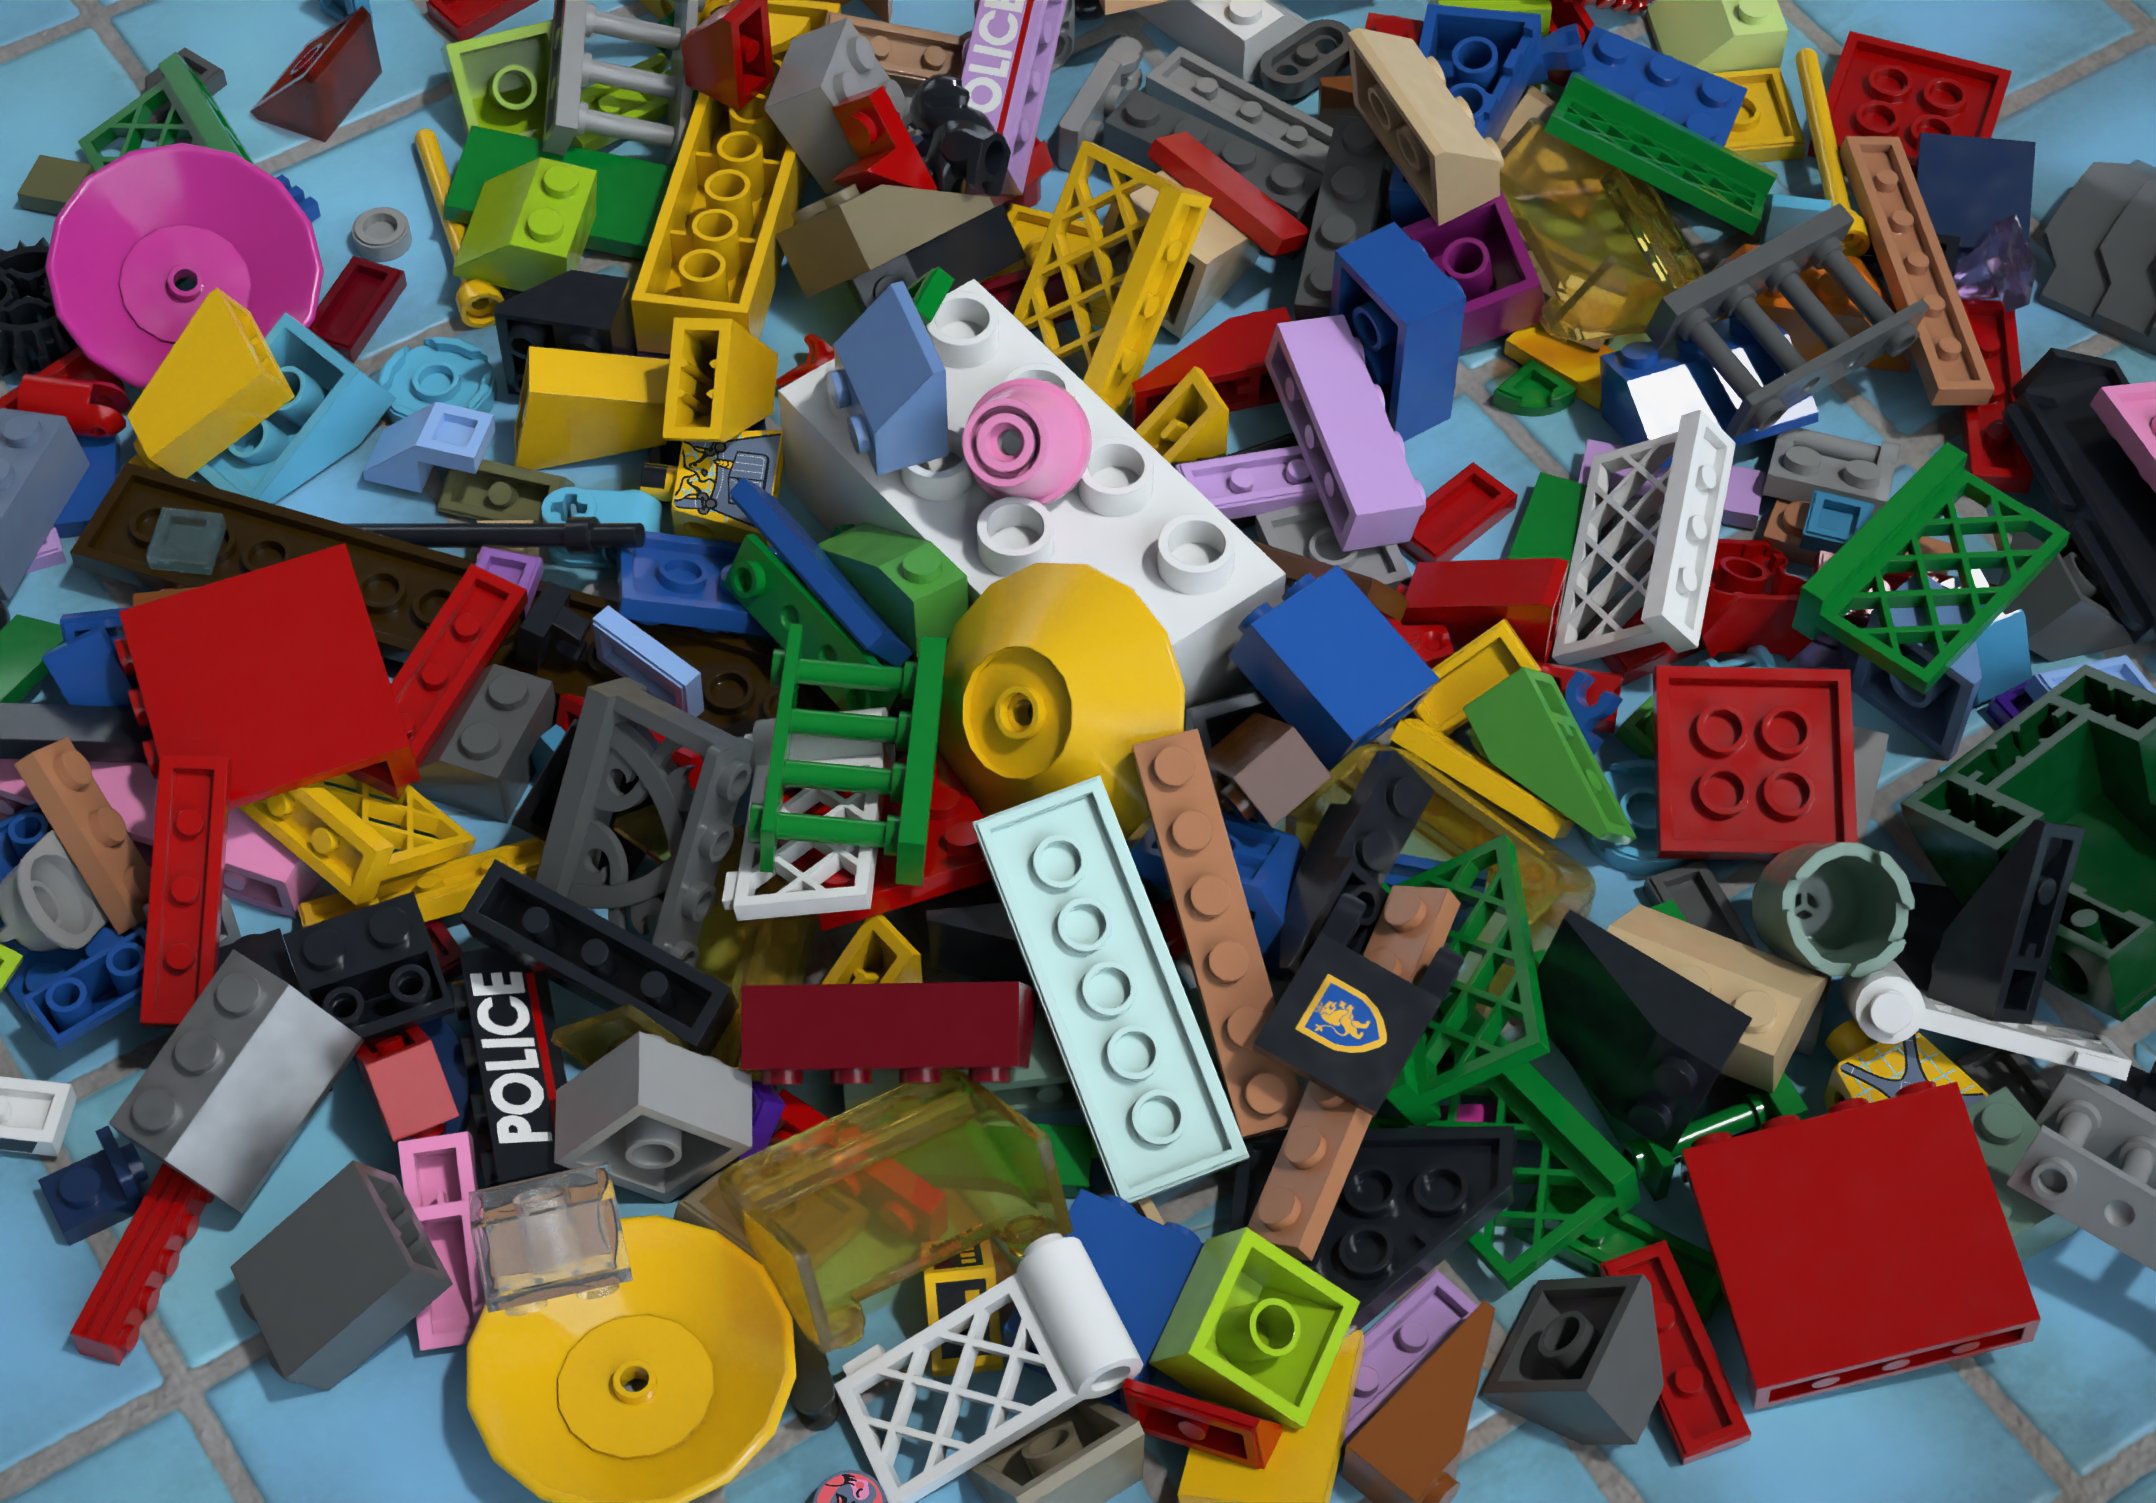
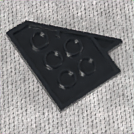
M1514 1126L1367 1128L1313 1260L1296 1259L1360 1301L1344 1339L1354 1331L1361 1330L1515 1201L1518 1140ZM1277 1130L1243 1140L1250 1158L1236 1164L1229 1232L1248 1226L1288 1130Z

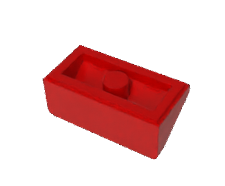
M1126 1378L1122 1385L1128 1414L1140 1422L1145 1434L1250 1467L1265 1469L1282 1434V1424L1129 1378Z

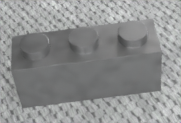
M233 949L108 1124L131 1143L243 1214L364 1040L290 984Z

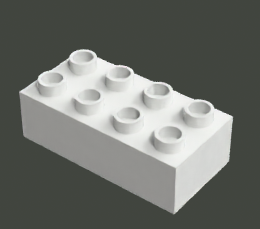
M975 279L947 293L933 320L925 326L946 370L949 456L877 476L867 453L857 454L853 447L847 425V418L850 417L847 408L837 409L832 400L828 387L827 373L835 371V359L828 361L778 390L787 487L832 533L837 525L854 524L857 526L866 522L931 541L967 575L969 608L990 584L1035 563L1087 564L1133 588L1168 633L1185 686L1184 728L1186 727L1187 709L1234 696L1252 685L1251 681L1228 655L1243 635L1238 626L1253 610L1266 602L1272 608L1284 602L1282 596L1285 593L1286 573ZM1014 379H1040L1062 387L1080 404L1087 416L1091 429V456L1080 481L1063 497L1043 505L1025 497H1006L999 500L994 498L975 480L963 453V432L977 402L995 386ZM1010 430L1003 436L1002 446L1008 454H1016L1021 448L1022 440L1016 431ZM1031 703L1028 707V716L1030 721H1032L1033 718V708Z

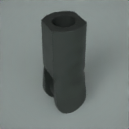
M809 1296L785 1298L783 1301L793 1317L796 1380L790 1393L791 1399L803 1426L814 1431L825 1430L837 1421L840 1414V1406L828 1369L829 1363Z

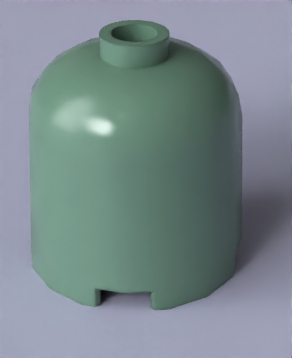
M1808 843L1781 852L1762 869L1752 891L1751 917L1758 937L1776 957L1829 976L1861 978L1884 969L1903 951L1906 941L1902 938L1908 927L1909 910L1914 909L1915 899L1907 875L1889 854L1883 851H1876L1862 843ZM1801 911H1804L1803 915H1801L1800 917L1796 916V914L1800 913Z

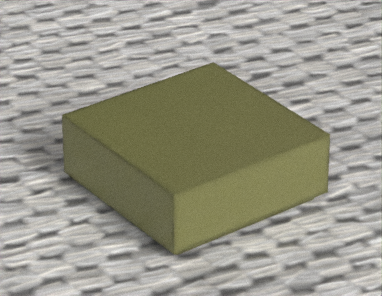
M39 155L17 193L21 207L58 215L84 178L94 173L93 165Z

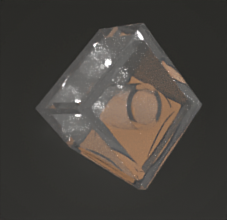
M608 1161L468 1192L470 1229L488 1313L504 1309L505 1314L509 1316L526 1315L545 1308L548 1305V1299L575 1293L577 1298L581 1300L602 1298L618 1291L619 1283L633 1280Z

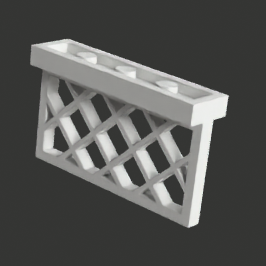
M1702 409L1681 415L1678 432L1593 456L1552 652V658L1560 665L1568 666L1661 642L1667 643L1676 653L1698 648L1736 443ZM1670 456H1673L1671 468L1659 480L1656 479L1653 474ZM1633 467L1608 495L1611 473ZM1648 480L1653 487L1627 512L1623 506ZM1664 502L1661 518L1648 531L1643 524ZM1618 512L1624 518L1597 544L1600 530ZM1638 530L1643 535L1641 540L1619 563L1615 561L1612 557ZM1654 553L1651 570L1638 582L1632 575ZM1608 562L1613 569L1588 595L1589 581ZM1628 581L1634 588L1607 614L1602 607ZM1643 606L1641 621L1645 624L1623 629L1622 627ZM1598 614L1603 619L1602 622L1585 639L1577 641L1582 628Z

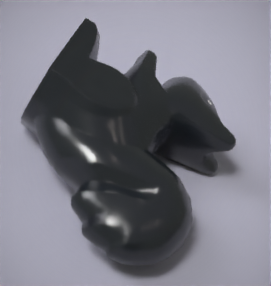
M936 74L924 80L912 97L910 113L916 127L922 133L933 137L927 155L921 158L938 188L936 191L964 194L967 184L972 189H979L982 185L988 196L999 197L1002 192L1011 150L1005 137L995 131L986 115L968 106L970 95L969 91L962 87V80L949 76V74Z

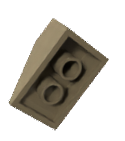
M853 184L792 213L791 215L796 225L775 235L805 297L808 298L871 271L994 208L990 197L884 184L860 194L856 185Z

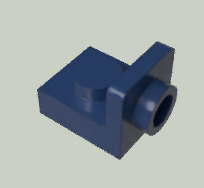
M109 1126L95 1131L103 1150L38 1180L68 1246L134 1216L143 1200L137 1184L149 1179L133 1143L129 1142L123 1146H118Z

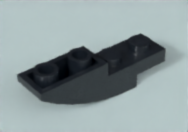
M1395 750L1377 751L1348 803L1330 804L1311 839L1291 889L1281 933L1279 968L1291 979H1293L1342 894H1351L1366 903V910L1362 915L1361 925L1347 945V948L1361 954L1375 929L1389 896L1381 886L1435 792Z

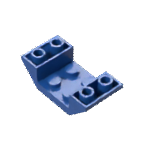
M37 802L0 822V883L20 863L22 857L46 833L53 830ZM0 916V929H1L2 926L4 925V922L2 921L1 916ZM108 920L91 940L78 950L58 948L49 952L31 951L21 945L16 939L0 942V944L23 955V962L4 990L40 1040L58 1050L137 1004L142 999L146 931L143 927L136 931L131 928L118 935L112 923Z
M1221 812L1248 908L1250 911L1256 912L1253 926L1264 965L1272 973L1289 977L1279 968L1280 940L1289 896L1306 849L1297 835L1249 820L1244 822L1239 817ZM1148 817L1126 840L1142 884L1144 885L1149 879L1152 884L1170 890L1151 820Z

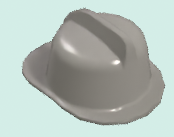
M54 829L46 833L0 883V916L4 922L0 929V942L16 939L21 945L31 951L49 952L58 948L78 950L86 945L109 920Z

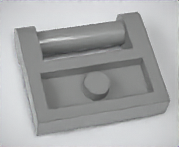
M1803 428L1780 433L1777 435L1762 495L1792 502L1805 501L1811 503L1814 490L1874 503L1873 516L1889 499L1900 444L1882 441L1881 446Z

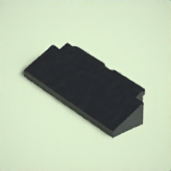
M2050 348L2013 387L2017 399L2002 411V417L2133 643L2156 640V493L2143 480L2136 466L2116 439L2108 433L2105 424L2090 405L2101 387L2130 383L2118 363L2114 360Z

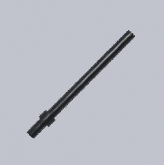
M569 517L566 523H342L426 548H482V546L489 548H566L570 554H597L600 548H642L645 543V529L642 523H600L596 517Z

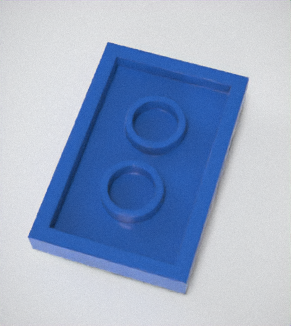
M1593 25L1582 49L1586 66L1574 69L1568 82L1573 73L1576 72L1725 146L1748 90L1747 88Z
M645 531V543L642 548H617L618 613L626 619L634 620L644 625H658L662 623L696 627L710 633L729 631L755 634L769 640H775L723 585L742 543ZM767 546L783 563H787L774 547Z

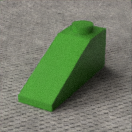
M864 522L818 544L911 648L916 658L919 657L921 636L947 638L948 644L955 624L969 609L967 575L931 541Z
M1522 667L1463 707L1472 726L1469 730L1470 740L1474 748L1485 760L1498 767L1596 838L1628 845L1637 839L1552 675Z

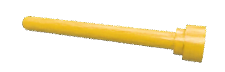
M1803 48L1797 52L1795 62L1825 200H1832L1831 207L1840 203L1855 220L1842 241V244L1845 246L1842 253L1845 256L1861 257L1870 247V237L1866 221L1855 211L1851 210L1817 53L1811 48Z
M421 129L415 135V144L455 261L467 231V225L444 219V204L452 181L436 134L430 129ZM460 277L461 284L456 293L455 301L462 321L467 326L478 329L495 325L494 310L498 303L504 301L500 287L481 279L470 280Z

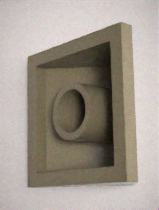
M1098 1398L1084 1399L969 1469L965 1474L986 1503H1105L1143 1479L1145 1433L1140 1422Z

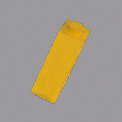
M215 288L206 296L127 414L138 437L133 442V445L141 459L153 470L161 467L174 476L187 479L292 400L295 395L251 312L222 290Z
M674 317L662 438L666 441L726 442L771 415L774 408L778 354L733 319Z
M529 346L514 425V466L539 470L666 445L667 441L662 438L670 360Z

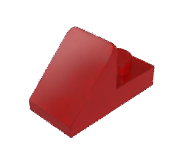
M883 85L849 96L832 107L846 139L851 143L859 158L858 161L833 179L835 184L845 188L855 184L859 193H864L881 184L935 191L938 189Z

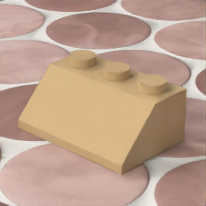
M1356 28L1348 32L1354 105L1437 225L1445 224L1499 197L1500 170L1504 168L1502 154L1491 137L1483 139L1477 131L1472 111L1464 98L1461 96L1454 98L1446 87L1444 73L1437 60L1433 56L1426 58L1411 38L1363 28Z
M1640 904L1610 924L1607 929L1609 933L1753 1018L1721 1073L1773 1094L1828 983V976Z

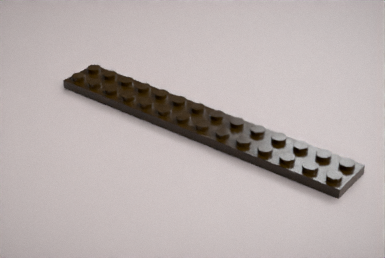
M128 462L70 551L75 568L154 591H160L168 588L201 587L345 543L381 655L384 658L402 663L406 662L471 563L474 565L476 563L472 560ZM540 580L529 612L547 582ZM566 588L571 591L569 609L591 621L590 629L583 639L587 641V648L576 667L547 657L538 671L516 662L515 657L520 626L525 620L520 617L517 618L486 667L497 664L552 681L557 708L560 695L572 694L585 698L589 686L623 678L597 659L592 620L606 606H610L618 612V602ZM629 620L701 672L704 711L697 718L737 738L753 733L755 721L776 718L780 689L771 688L770 682L774 649L780 648L721 631L710 633L696 627L662 623L658 625H644L634 620ZM799 684L796 708L833 712L842 711L819 686ZM913 704L900 705L895 717L899 718L900 711L912 712ZM895 744V761H898L907 756L908 752L896 751Z

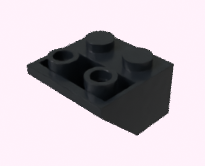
M569 270L498 303L494 310V319L508 394L520 395L529 346L637 356L638 351L629 278Z
M414 892L283 934L302 994L364 1040L363 1043L456 1012Z

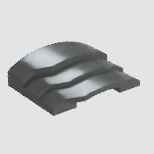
M2138 159L2130 164L2093 162L2069 192L2044 230L2042 238L2055 269L2041 292L2038 303L2156 356V167Z

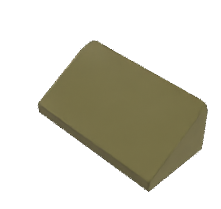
M482 459L476 474L447 468L437 511L478 521L539 520V523H544L541 509L544 499L557 489L575 487V483L566 477Z

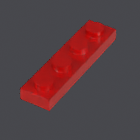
M1961 298L1995 388L1987 405H1959L1963 449L1968 454L1965 470L2003 493L2028 494L2033 480L2032 468L2002 417V411L2017 399L2013 387L2022 379L2014 301Z
M472 563L391 683L418 769L528 603L527 589ZM387 761L345 773L396 799L400 798L407 785L399 788L395 787Z
M160 754L140 1024L144 1027L177 1028L217 973L232 761L229 757Z

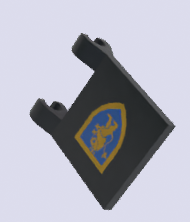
M1344 893L1336 903L1321 933L1268 1018L1252 1048L1375 1117L1435 1013L1455 983L1464 958L1447 947H1441L1435 954L1419 985L1416 986L1347 948V945L1361 925L1362 915L1366 910V903L1351 894Z

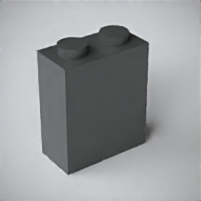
M354 1160L230 1267L242 1291L240 1295L241 1305L249 1317L259 1325L270 1347L267 1355L275 1371L289 1382H298L328 1391L453 1285L396 1176Z

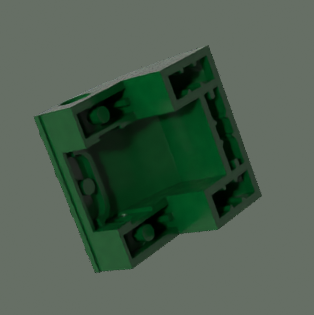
M2085 664L1903 800L1900 805L1903 816L1916 841L1938 875L1963 907L2034 819L2072 824L2086 828L2044 980L2070 996L2123 1022L2156 996V694Z

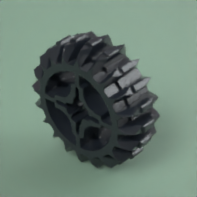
M44 237L35 246H26L19 240L16 249L4 251L0 248V374L2 377L9 375L15 370L22 377L24 374H32L34 371L43 370L78 347L56 317L45 270L50 244Z

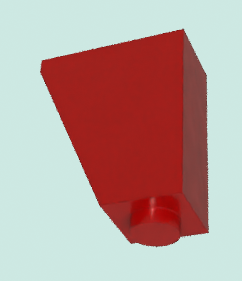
M1560 558L1418 562L1410 584L1399 583L1396 589L1397 592L1406 596L1405 599L1409 601L1401 620L1402 625H1446L1450 641L1453 645V652L1456 653L1501 620L1507 619L1536 662L1548 663L1556 638L1569 561Z

